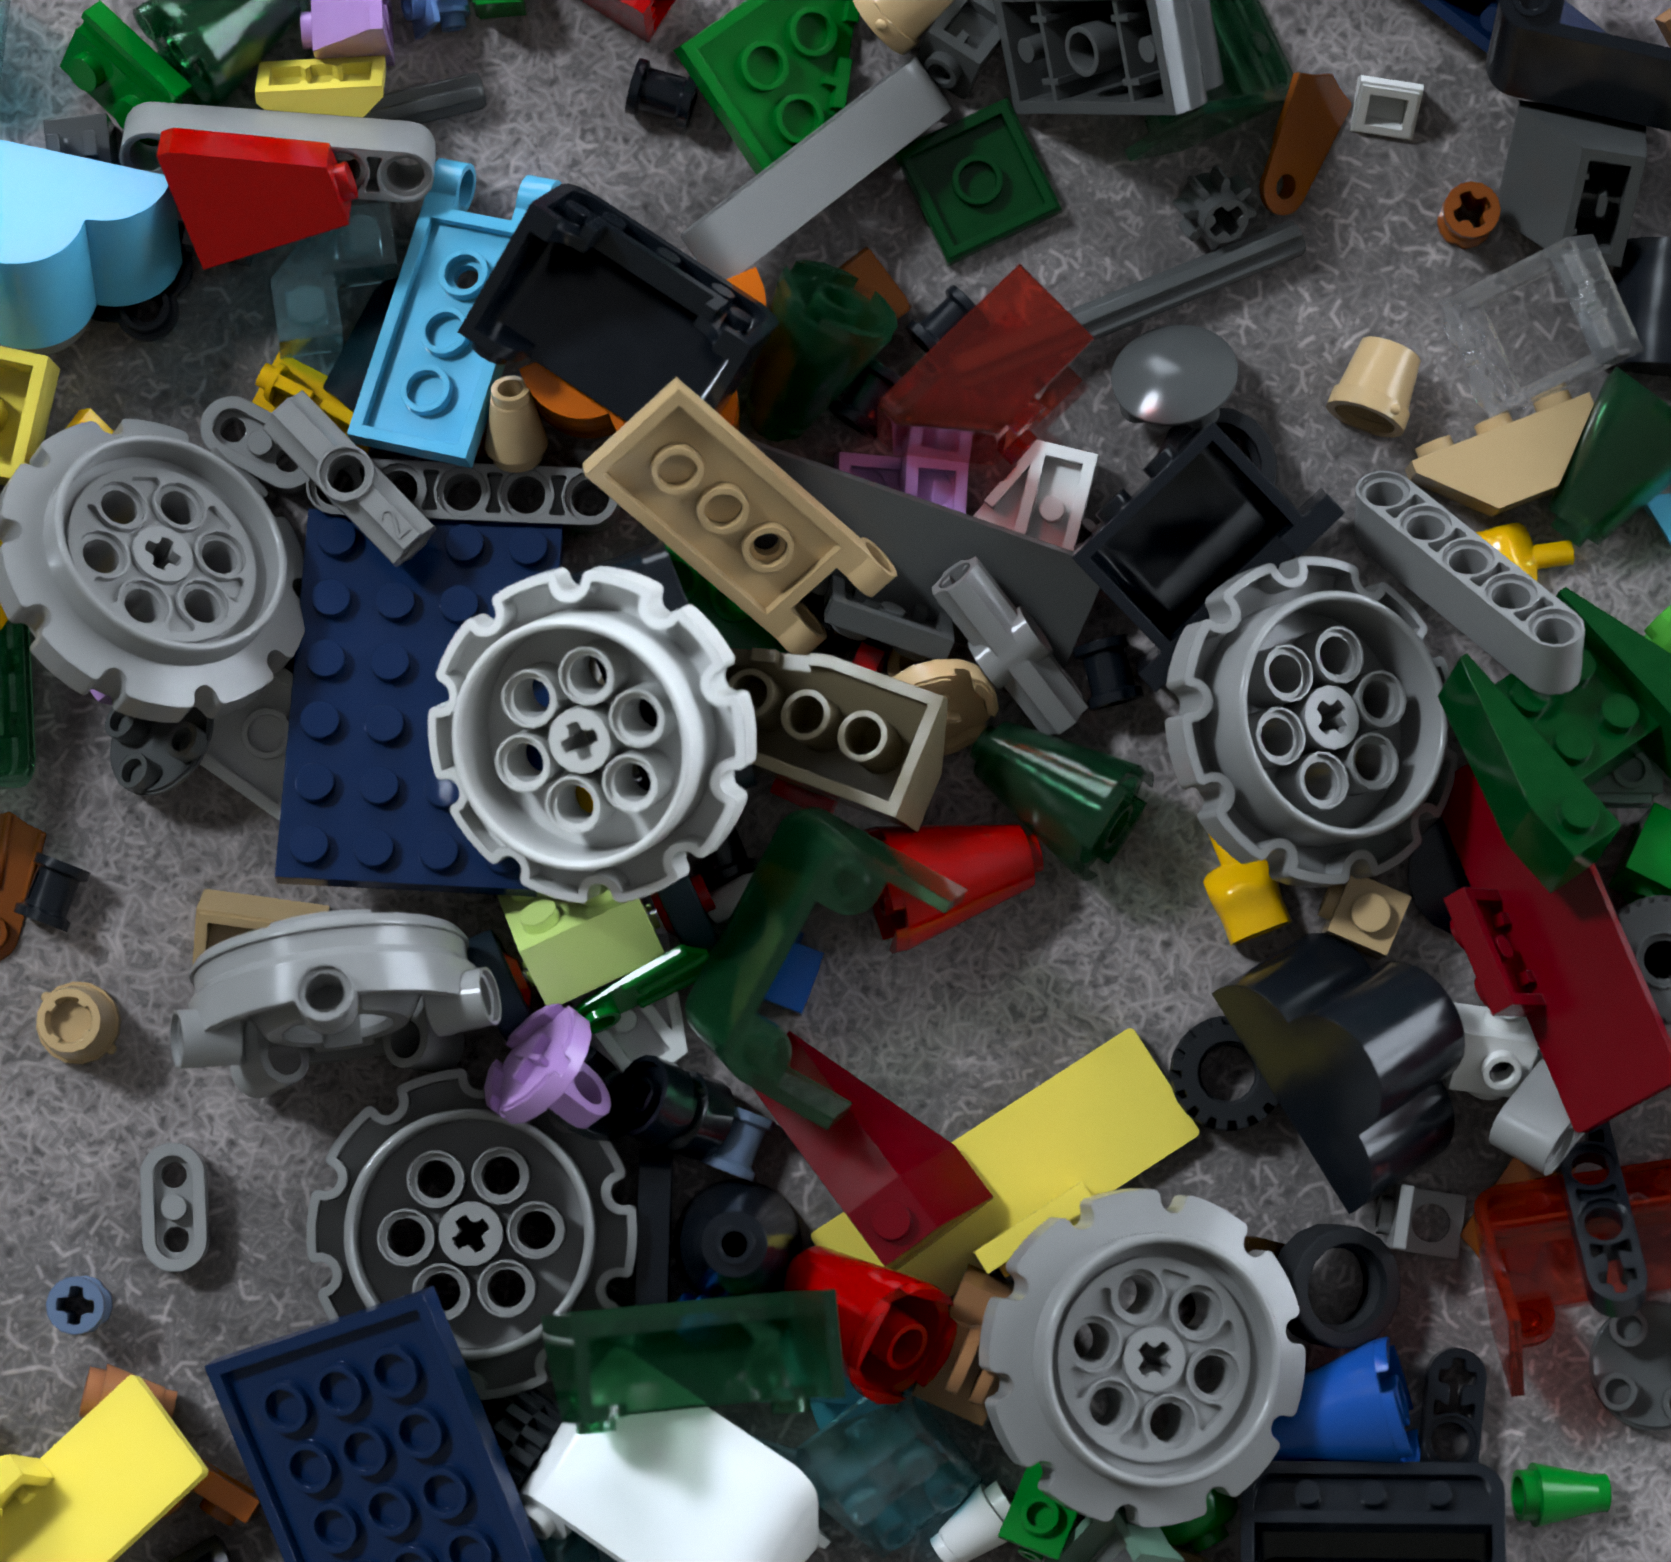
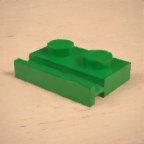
M101 0L83 12L81 16L84 20L83 24L76 28L59 67L70 76L78 88L86 91L111 114L123 130L127 114L133 107L141 103H184L181 99L183 95L190 91L192 85ZM145 138L139 140L148 146L159 145V141Z

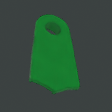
M683 944L678 945L585 999L573 1009L590 1022L592 1034L605 1031L619 1022L622 1013L637 1006L644 1008L706 977L705 964L709 960V954L706 949Z

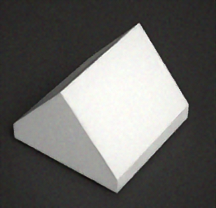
M1360 75L1357 79L1350 131L1412 140L1424 84Z

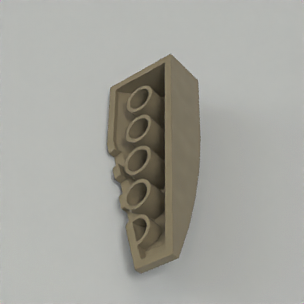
M730 648L735 656V662L725 671V680L728 686L734 690H747L751 696L754 708L757 751L756 760L751 764L753 770L913 831H919L942 774L948 699L946 697L828 654L810 653L809 655L780 653L774 649L752 648V650ZM591 656L589 671L598 683L605 685L596 659Z

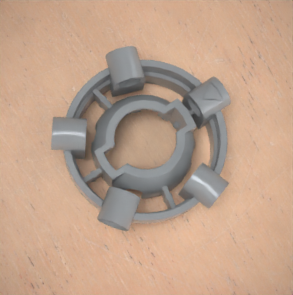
M370 909L336 910L295 916L269 924V927L224 940L204 951L196 959L189 973L190 982L195 989V995L189 1001L187 1009L174 1010L171 1016L170 1043L172 1058L177 1069L230 1066L233 1082L238 1089L248 1097L256 1099L269 1097L297 1083L305 1076L309 1065L386 1055L393 1065L400 1068L433 1073L451 1070L461 1060L464 1051L463 1032L497 1025L501 1020L502 1010L499 989L492 972L487 967L476 968L475 965L467 960L469 940L459 927L447 920L410 913H371ZM269 1058L272 1060L274 1068L270 1064Z

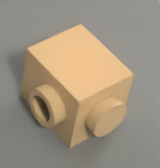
M1350 874L1347 883L1328 887L1317 914V916L1326 919L1321 933L1337 937L1348 943L1356 951L1380 960L1388 955L1412 896L1370 878L1356 879Z

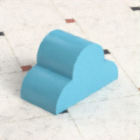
M0 139L1 345L17 349H40L59 344L73 337L86 326L97 305L118 307L138 304L155 297L173 282L183 261L176 203L163 174Z

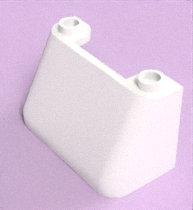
M618 1350L611 1352L595 1370L518 1491L537 1538L547 1540L549 1537L563 1540L573 1530L617 1562H803L819 1544L818 1496L815 1487L801 1470L636 1358Z

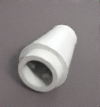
M997 1479L988 1487L980 1484L939 1529V1532L930 1538L932 1547L943 1562H969L1008 1542L998 1538V1534L1015 1495L1001 1480Z

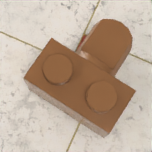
M968 1263L952 1299L954 1306H949L950 1318L957 1322V1335L949 1357L935 1378L924 1388L915 1383L912 1392L913 1396L983 1427L988 1416L985 1401L988 1397L994 1395L1000 1386V1380L996 1373L982 1370L979 1366V1344L983 1318L989 1299L992 1297L1007 1298L1014 1290V1283L991 1273L987 1274L984 1270Z

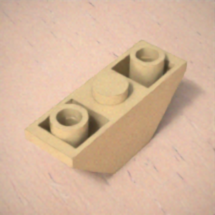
M1568 389L1562 390L1534 402L1533 406L1536 411L1534 414L1513 421L1510 412H1506L1478 423L1474 426L1477 436L1454 444L1451 435L1427 442L1415 449L1418 458L1412 460L1406 467L1407 477L1414 484L1490 517L1548 496L1559 486L1594 406L1591 394L1588 392L1572 398Z

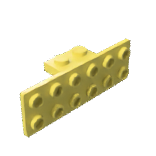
M1128 1028L951 1142L957 1147L994 1199L896 1272L931 1283L949 1297L955 1294L968 1263L984 1270L987 1274L999 1268L1004 1277H1007L1010 1274L1006 1271V1263L1021 1243L1048 1218H1065L1075 1226L1081 1217L1080 1203L1083 1199L1116 1190L1199 1135L1197 1125L1177 1102L1171 1085L1134 1029ZM844 1212L811 1234V1240L815 1246H824L884 1267Z
M129 1375L41 1458L14 1454L0 1456V1562H114L208 1475L207 1466L140 1376Z

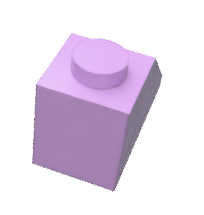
M311 0V11L300 13L303 50L313 49L316 59L385 55L386 66H395L391 0Z

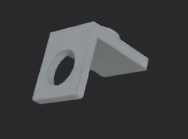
M1395 1184L1389 1188L1388 1196L1380 1195L1375 1215V1233L1382 1234V1241L1392 1250L1457 1259L1459 1257L1460 1233L1463 1228L1467 1198L1464 1195L1419 1189L1405 1184ZM1425 1204L1440 1206L1445 1210L1449 1218L1447 1233L1435 1242L1421 1240L1412 1228V1217L1415 1211Z

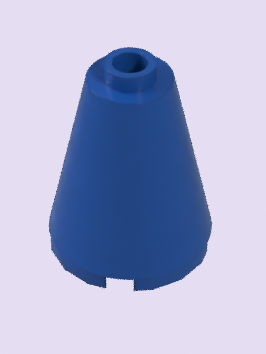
M1388 1336L1374 1339L1305 1373L1301 1399L1296 1414L1292 1417L1278 1416L1272 1423L1271 1433L1280 1444L1279 1451L1272 1461L1420 1462L1418 1429L1405 1432L1404 1428L1410 1425L1409 1410L1413 1409L1408 1384L1398 1352L1394 1345L1390 1346V1338Z

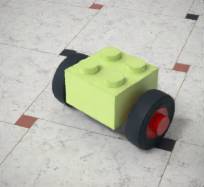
M687 874L668 887L651 894L655 909L652 908L650 903L644 905L642 898L617 902L613 899L611 891L602 884L600 893L585 903L569 902L537 892V897L497 895L518 951L524 961L522 962L524 970L521 969L517 959L506 953L500 939L493 930L484 931L468 939L467 960L475 965L476 968L487 967L496 980L502 1010L501 1020L497 1027L507 1042L510 1034L528 1016L534 1013L530 1004L532 991L528 984L529 981L532 987H537L545 1005L557 1003L562 1005L633 972L663 955L665 951L656 933V929L661 927L660 920L666 931L678 937L681 944L706 949L708 954H711L720 948V941L707 915V912L716 909V906L701 874L691 878Z

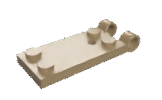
M677 377L582 463L584 475L775 637L791 654L808 655L827 638L826 630L821 622L799 601L836 568L858 590L868 597H874L897 576V571L890 559L874 542L868 538H860ZM772 533L778 537L776 545L770 549H760L754 545L756 538L760 535Z

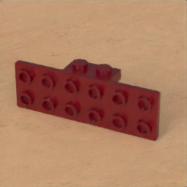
M1469 763L1455 771L1454 784L1441 817L1471 887H1462L1444 898L1452 918L1450 920L1452 935L1468 956L1476 975L1474 981L1476 992L1481 1001L1490 1009L1492 1016L1527 1018L1574 1131L1577 1133H1587L1671 1087V1039L1595 864H1592L1550 894L1508 847Z

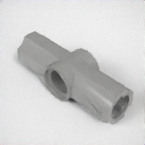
M303 390L292 397H288L271 413L270 418L262 427L265 433L396 568L403 562L410 560L427 544L429 538L436 531V527L371 461L368 454L357 447ZM349 465H357L364 468V481L358 489L347 493L334 489V479L340 469Z
M976 556L968 560H960L944 571L941 578L932 586L933 596L937 599V603L951 617L953 623L958 626L968 639L969 650L988 679L997 688L1005 687L1044 738L1052 734L1059 735L1076 724L1078 718L1088 708L1087 699L1082 691L1077 688L1067 671L1060 666L1052 655L1053 650L1047 637L1030 613L1022 606L1016 608Z

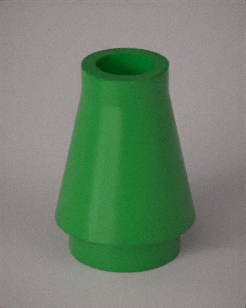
M1532 1462L1528 1465L1527 1469H1516L1512 1475L1511 1504L1514 1516L1519 1522L1530 1521L1531 1525L1535 1528L1591 1513L1608 1512L1611 1506V1485L1605 1473L1591 1474Z

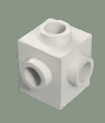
M1453 1002L1462 1021L1465 1049L1458 1068L1445 1078L1448 1089L1465 1091L1484 1100H1498L1501 1097L1510 1098L1543 1057L1527 1018L1492 1016L1488 1007Z

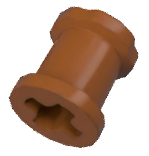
M1465 182L1453 188L1446 197L1441 213L1437 217L1438 230L1445 242L1457 245L1461 249L1477 247L1486 241L1489 233L1499 221L1501 211L1499 198L1491 188L1479 182ZM1462 203H1464L1468 211L1479 209L1482 213L1475 228L1469 220L1458 222L1455 218Z

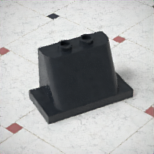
M1213 421L1207 424L1179 451L1170 443L1143 468V471L1150 479L1132 496L1124 488L1113 496L1095 514L1103 524L1071 555V558L1155 644L1136 663L1138 675L1155 693L1167 682L1172 656L1185 626L1210 618L1205 606V600L1216 588L1241 572L1267 563H1272L1279 569L1280 564L1288 561L1294 554L1299 557L1346 513L1322 488L1297 510Z

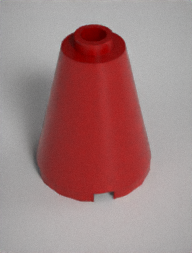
M1019 824L920 826L918 832L903 826H875L864 829L860 836L861 855L873 852L875 866L871 868V871L864 873V878L879 932L883 940L893 938L889 948L892 954L908 951L1034 887L1035 873L1041 872L1044 869L1043 856L1037 837L1034 834L1026 836Z
M813 1246L796 1255L787 1267L783 1285L785 1296L855 1390L878 1405L897 1404L906 1400L907 1398L901 1395V1392L908 1389L915 1382L924 1388L935 1378L948 1359L957 1335V1322L950 1318L949 1305L954 1306L951 1297L942 1292L937 1286L824 1246Z

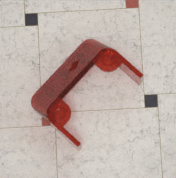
M1019 263L883 397L877 409V439L894 456L905 457L909 455L993 466L1004 458L1012 466L1038 440L1031 431L1082 382V379L1068 365L1094 341V337Z
M1671 1158L1621 1166L1647 1269L1646 1292L1671 1288ZM1604 1169L1572 1174L1577 1181L1586 1185L1599 1184L1608 1176ZM1558 1176L1493 1186L1479 1194L1474 1203L1475 1230L1491 1330L1511 1397L1524 1395L1522 1348L1544 1343L1555 1331L1556 1318L1553 1306L1589 1301L1580 1271ZM1606 1217L1591 1219L1585 1225L1586 1231L1592 1237L1599 1240L1613 1239L1622 1231L1614 1220ZM1617 1259L1608 1262L1607 1283L1613 1285L1615 1292L1622 1293L1627 1291V1285H1622L1619 1279Z

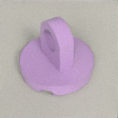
M560 1003L546 1005L528 1016L508 1037L509 1040L506 1042V1045L512 1050L504 1063L496 1058L488 1070L484 1086L486 1105L510 1124L526 1123L549 1108L569 1124L581 1129L590 1127L609 1113L611 1100L606 1085L599 1075L584 1063L592 1036L590 1022L567 1005L566 1008Z

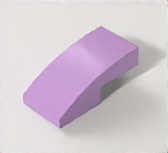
M839 452L834 455V468L939 505L947 504L948 508L966 514L969 460L914 454H906L903 457H891Z

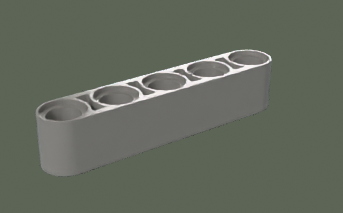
M916 56L912 57L879 80L680 234V238L698 262L719 276L728 279L740 274L939 121L952 109V106Z
M144 102L133 107L127 114L119 152L121 166L163 174L156 157L158 146H148L139 140L150 138L159 141L161 131L170 128L330 143L334 154L345 153L354 157V159L346 162L349 164L356 182L357 199L405 203L415 202L425 197L432 189L437 148L435 138L430 130L419 123L411 121L167 102ZM410 158L418 163L406 166L397 163L395 160ZM336 159L337 163L345 162Z
M371 459L391 482L396 479L407 478L417 483L418 491L412 503L428 520L563 525L564 532L597 533L611 527L618 519L621 506L609 497L605 510L596 516H585L575 510L574 501L577 494L586 487L596 486L584 475L583 468L536 466L529 471L510 473L499 469L495 464L473 463L472 468L437 461ZM349 465L340 469L336 476L342 475L352 479L354 490H356L364 481L365 470L361 466ZM307 477V496L313 506L324 514L346 516L334 505L326 504L322 501L321 489ZM462 481L475 482L481 487L482 492L480 501L475 507L470 510L459 511L448 505V494L455 484ZM529 483L540 486L545 491V499L538 510L533 513L524 514L517 512L511 507L512 494L518 487Z
M1386 470L1366 474L1358 481L1355 489L1354 539L1363 552L1528 687L1540 693L1553 695L1571 691L1578 685L1582 671L1585 627L1583 620L1576 612L1407 477L1397 472Z

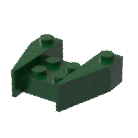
M1567 587L1560 590L1556 597L1580 616L1585 627L1581 678L1576 687L1562 694H1544L1528 687L1512 673L1494 684L1466 653L1459 658L1437 696L1508 847L1550 894L1597 862L1622 825L1589 789L1643 750L1671 779V653Z

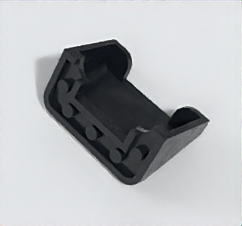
M565 183L560 184L530 203L458 333L472 341L471 346L473 350L491 363L505 365L507 361L519 362L527 357L531 358L628 422L675 377L681 380L720 415L765 348L779 321L773 312L761 302L602 198L577 185Z

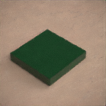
M1007 97L909 143L894 155L947 266L957 263L1062 212V208Z

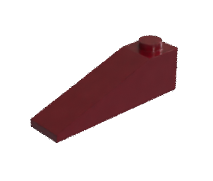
M791 1031L787 1032L739 1068L741 1074L885 1268L897 1271L994 1199L954 1144Z

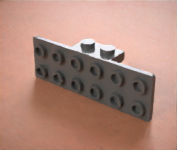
M749 440L860 538H868L874 542L890 559L897 571V576L874 597H868L863 594L837 568L811 590V593L823 596L824 622L831 624L836 632L853 640L863 641L869 637L890 644L897 653L915 661H925L927 657L933 660L947 659L954 642L968 646V639L958 626L953 623L947 612L937 603V599L932 593V586L941 578L943 572L955 563L976 556L1016 608L1019 606L1024 607L1034 618L1052 647V655L1065 670L1100 590V587L1071 558L1074 551L767 444ZM772 533L763 534L756 538L754 545L760 549H770L776 545L778 537Z

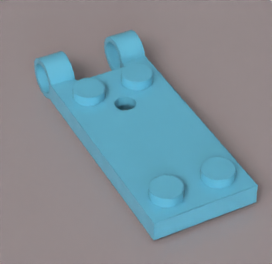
M439 158L435 162L432 189L424 198L347 431L348 437L355 444L472 468L488 420L491 386L497 379L502 377L505 365L491 363L479 356L471 346L473 342L459 334L458 330L530 203L562 184L561 181L527 175L519 187L512 219L506 220L466 212L472 203L476 187V171L473 164ZM466 271L477 272L478 280L472 287L462 289L457 286V280L462 273Z

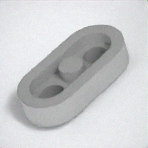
M238 396L222 397L206 408L200 422V433L208 451L218 448L234 465L253 475L262 484L278 492L290 494L306 489L308 476L299 467L293 472H284L278 468V460L285 452L262 429L270 418L271 412ZM232 422L241 423L246 428L244 437L237 442L226 441L222 435L224 428Z
M165 1143L155 1147L147 1154L140 1169L142 1243L147 1258L156 1267L169 1272H180L198 1265L209 1249L208 1174L204 1159L194 1148L181 1143ZM175 1162L180 1163L187 1173L185 1182L177 1188L169 1186L164 1179L165 1169L168 1165ZM174 1227L183 1228L189 1236V1243L181 1252H175L167 1245V1234Z

